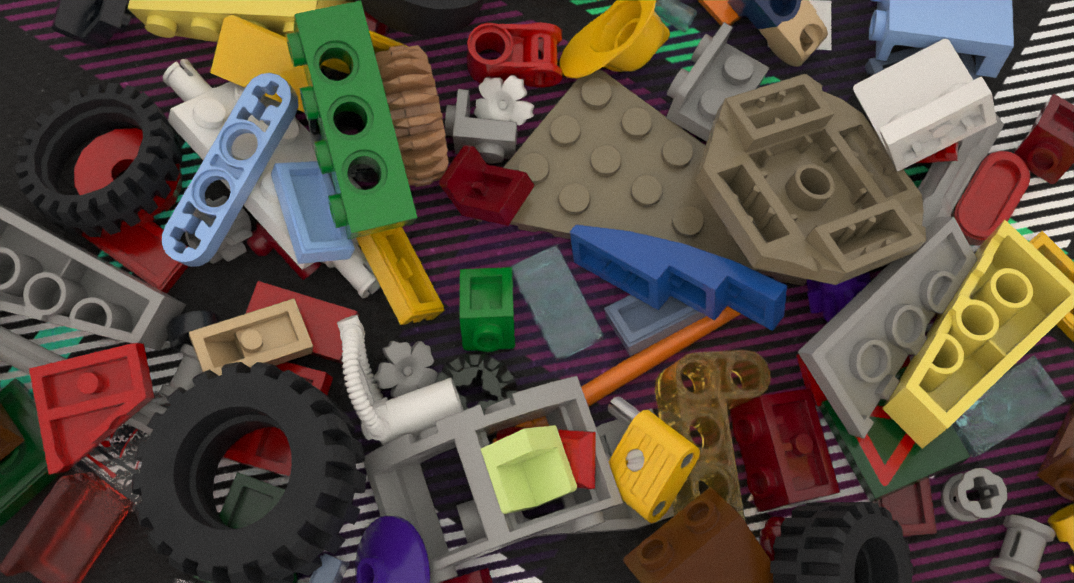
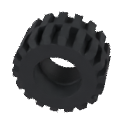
M806 503L805 506H798L792 510L791 518H785L780 526L781 536L776 537L774 541V561H771L770 573H773L774 583H912L913 564L910 562L908 542L903 538V529L897 520L892 519L891 512L885 507H879L878 503Z

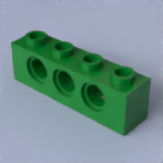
M361 0L294 14V32L286 34V40L293 67L302 65L304 67L308 86L300 88V95L307 120L317 119L322 140L314 142V149L321 174L331 173L336 194L328 196V203L335 228L345 226L349 240L411 225L417 219V214ZM328 59H339L347 64L350 69V75L340 81L330 80L323 75L319 66ZM351 111L361 117L364 129L356 135H346L336 128L333 119L340 112ZM356 164L369 165L377 174V185L367 190L356 188L349 181L348 169Z

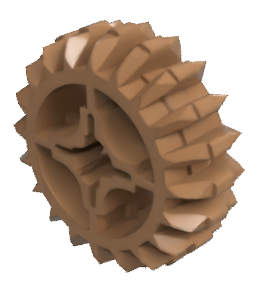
M418 45L389 47L387 51L376 52L375 56L409 186L415 185V187L430 185L433 181L440 180L447 170L449 163L445 140L446 134L442 120L443 115L440 109L439 96L437 95L431 65L428 63L427 55Z

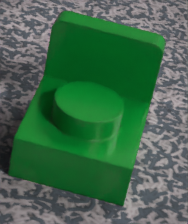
M512 267L460 269V327L464 350L492 352L498 349H513L515 347Z

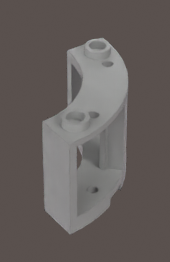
M577 376L513 393V398L502 400L484 409L485 415L481 405L436 421L435 427L419 432L416 436L412 434L401 436L365 456L363 463L380 516H399L409 521L416 528L428 554L430 583H440L458 577L455 566L550 530L571 524L573 533H577L606 522L602 512L623 503ZM546 416L549 426L556 425L557 429L596 432L595 489L577 488L573 492L577 505L518 525L513 513H502L481 452V448L490 445L487 434ZM456 447L486 537L449 551L420 463Z

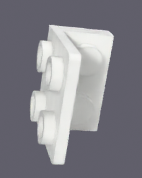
M948 39L936 42L855 84L853 87L858 101L897 172L997 123L992 92L982 76L975 80L972 79Z

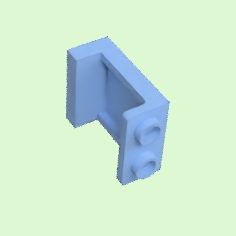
M870 0L877 2V10L873 12L869 27V40L876 41V60L887 61L895 45L927 48L942 39H948L957 53L975 55L976 75L996 78L1014 47L1012 0Z

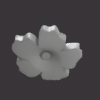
M390 341L389 345L383 348V353L390 363H380L378 372L373 377L377 381L378 388L386 389L392 387L390 395L395 398L434 384L438 373L433 369L425 368L434 362L430 346H426L422 341H417L412 347L407 342L398 343Z

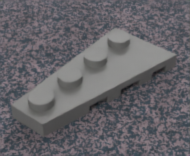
M939 216L925 229L926 242L916 252L897 259L885 267L798 351L850 435L865 438L874 423L869 418L880 399L889 400L900 382L895 377L909 354H918L927 340L925 332L930 320L935 313H944L977 261L973 250L954 217Z

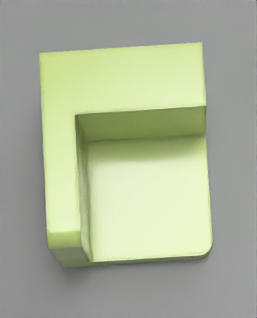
M556 425L524 428L481 448L503 514L534 509L570 494L577 489V484Z

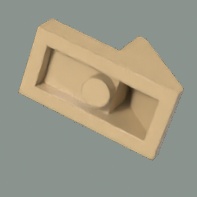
M295 299L189 332V337L202 372L210 369L219 376L222 375L221 368L225 364L242 362L250 368L256 362L278 365L311 354L313 350V344Z

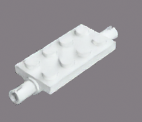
M181 59L180 65L176 61L163 75V81L184 101V103L170 109L168 122L197 155L204 160L245 87L228 82L217 88H212L187 59ZM264 95L261 98V102L266 108L269 105L278 107L281 104ZM250 115L248 121L256 124L264 132L269 127L262 120L258 121L253 115ZM294 116L244 206L303 270L313 263L298 264L271 177L275 163L317 161L312 147L310 132ZM246 133L235 139L232 145L234 159L246 160L252 157L258 146L256 136ZM348 177V178H349V181L352 183V185H354L356 188L362 189V188L352 179V177ZM221 180L230 190V185L228 181ZM353 238L352 242L355 250L350 259L325 261L322 263H325L329 268L336 267L363 299L367 298L370 293L376 292L381 286L363 251L358 247L359 243L356 238Z

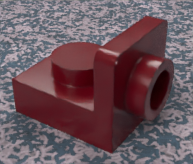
M1054 93L1042 107L1029 134L1014 151V154L1023 159L1030 172L1050 184L1057 183L1074 163V105Z

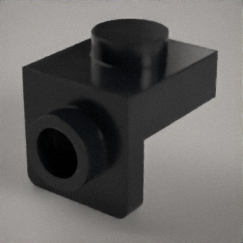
M59 0L52 29L57 33L100 50L116 32L121 34L125 32L132 13L127 9L128 0Z

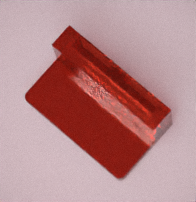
M93 472L62 476L1 563L0 572L9 577L29 571L43 583H80L134 503Z

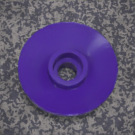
M383 516L374 520L366 528L356 553V583H430V566L426 547L420 534L409 521L399 516Z

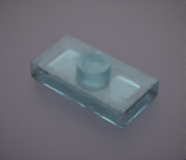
M557 245L510 266L512 267L513 277L556 362L603 340L604 335Z
M1034 355L1007 371L952 426L970 455L974 458L1065 402L1066 399Z

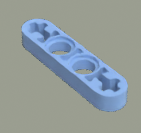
M264 73L254 77L249 82L168 220L162 233V246L166 254L173 260L190 267L201 266L209 262L219 249L296 115L298 96L292 86L280 75ZM277 92L278 96L282 99L281 104L278 107L269 105L266 108L261 102L262 96L265 93L274 95ZM250 115H253L258 121L262 120L269 126L266 132L253 122L248 121ZM242 134H254L258 142L256 152L246 160L234 159L232 145L235 139ZM216 180L228 181L231 192L229 199L219 207H209L205 201L207 187ZM196 208L208 217L215 219L212 226L193 215ZM184 232L189 234L195 233V236L201 240L196 250L191 247L186 248V245L180 241Z

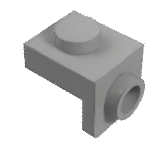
M458 89L456 105H447L445 116L446 136H453L455 154H458L464 145H469L477 149L486 163H500L504 158L511 159L516 153L517 122L469 118V90Z

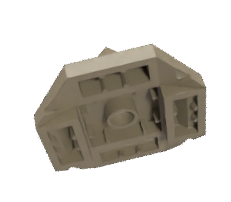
M807 74L724 99L717 110L695 181L726 226L727 235L734 238L753 268L768 271L775 280L809 279L837 285L910 255L926 242V230L922 226L924 209L921 192L904 169L897 172L876 131L860 111L841 98L822 91V85Z

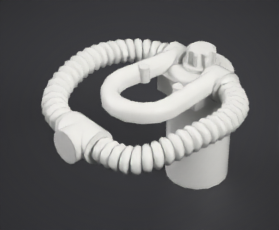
M358 315L350 316L337 322L343 342L342 368L345 369L343 374L346 375L344 376V381H347L345 386L349 387L347 388V393H350L348 397L352 399L351 404L354 405L353 408L356 410V414L359 415L361 428L367 440H380L381 444L385 445L406 434L416 436L419 432L435 427L436 421L464 411L452 378L390 400L387 397L383 398V394L380 393L381 390L377 387L376 380L373 378L374 374L371 373L372 369L369 368L370 364L366 358L367 354L364 348L365 331Z

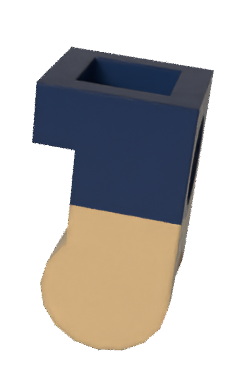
M729 0L727 2L739 17L747 16L766 38L773 53L791 66H801L827 38V28L809 0Z

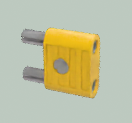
M617 396L610 401L614 405L609 404L608 411L628 428L612 456H609L606 452L605 454L622 500L649 523H655L669 510L700 455V449L651 411L643 410L640 412L623 398Z

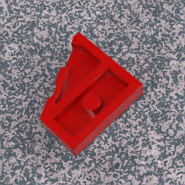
M127 344L29 368L48 473L67 472L155 398L144 344Z

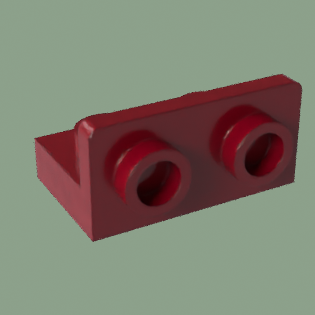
M810 388L759 396L731 408L733 433L739 443L747 473L748 488L753 495L758 512L841 493Z

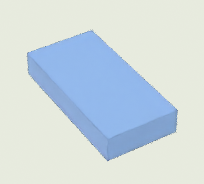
M317 161L275 163L271 177L298 264L350 259L355 250L352 239L348 240L345 226L335 228L329 208L328 196L336 194L330 173L322 175Z

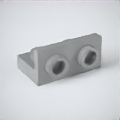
M725 22L714 37L708 34L704 35L691 58L695 65L690 72L682 68L667 92V95L673 98L666 118L706 142L708 141L717 110L724 99L757 89L769 70V67L727 44L733 27Z

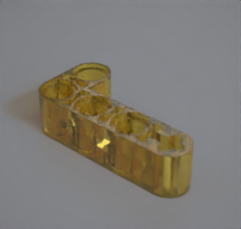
M754 351L694 352L683 356L665 368L656 379L655 393L659 418L694 445L696 444L691 438L690 426L696 428L702 437V448L696 445L700 449L699 458L672 503L674 516L700 495L699 481L701 480L709 488H713L745 521L727 410L757 398L768 389L771 372L762 356ZM731 371L740 378L742 389L733 382ZM681 373L688 376L692 381L694 393L688 391L683 385Z

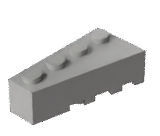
M0 204V310L128 343H142L147 348L159 351L162 349L168 338L166 327L173 318L181 315L186 306L185 303L20 213Z

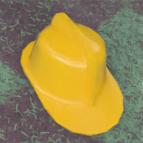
M616 0L608 10L586 25L570 40L559 60V66L563 74L567 78L577 79L590 75L602 67L614 72H633L644 66L670 36L668 27L654 11L656 0Z

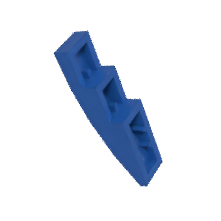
M575 225L570 231L574 263L657 310L672 296L713 320H716L725 307L728 306L773 331L784 317L787 285L738 262L683 243L631 231Z

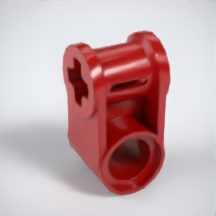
M543 22L530 24H481L473 29L468 38V72L480 84L483 83L486 77H500L504 83L509 76L515 75L517 78L523 79L524 85L529 87L542 88L557 85L563 79L562 69L557 66V45L562 41V31L556 25ZM491 49L499 52L501 56L497 59L488 60L479 56L478 53ZM538 51L541 52V60L538 58Z

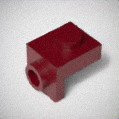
M464 145L439 181L441 188L462 216L509 226L535 186L526 172L487 165L477 149L469 145Z

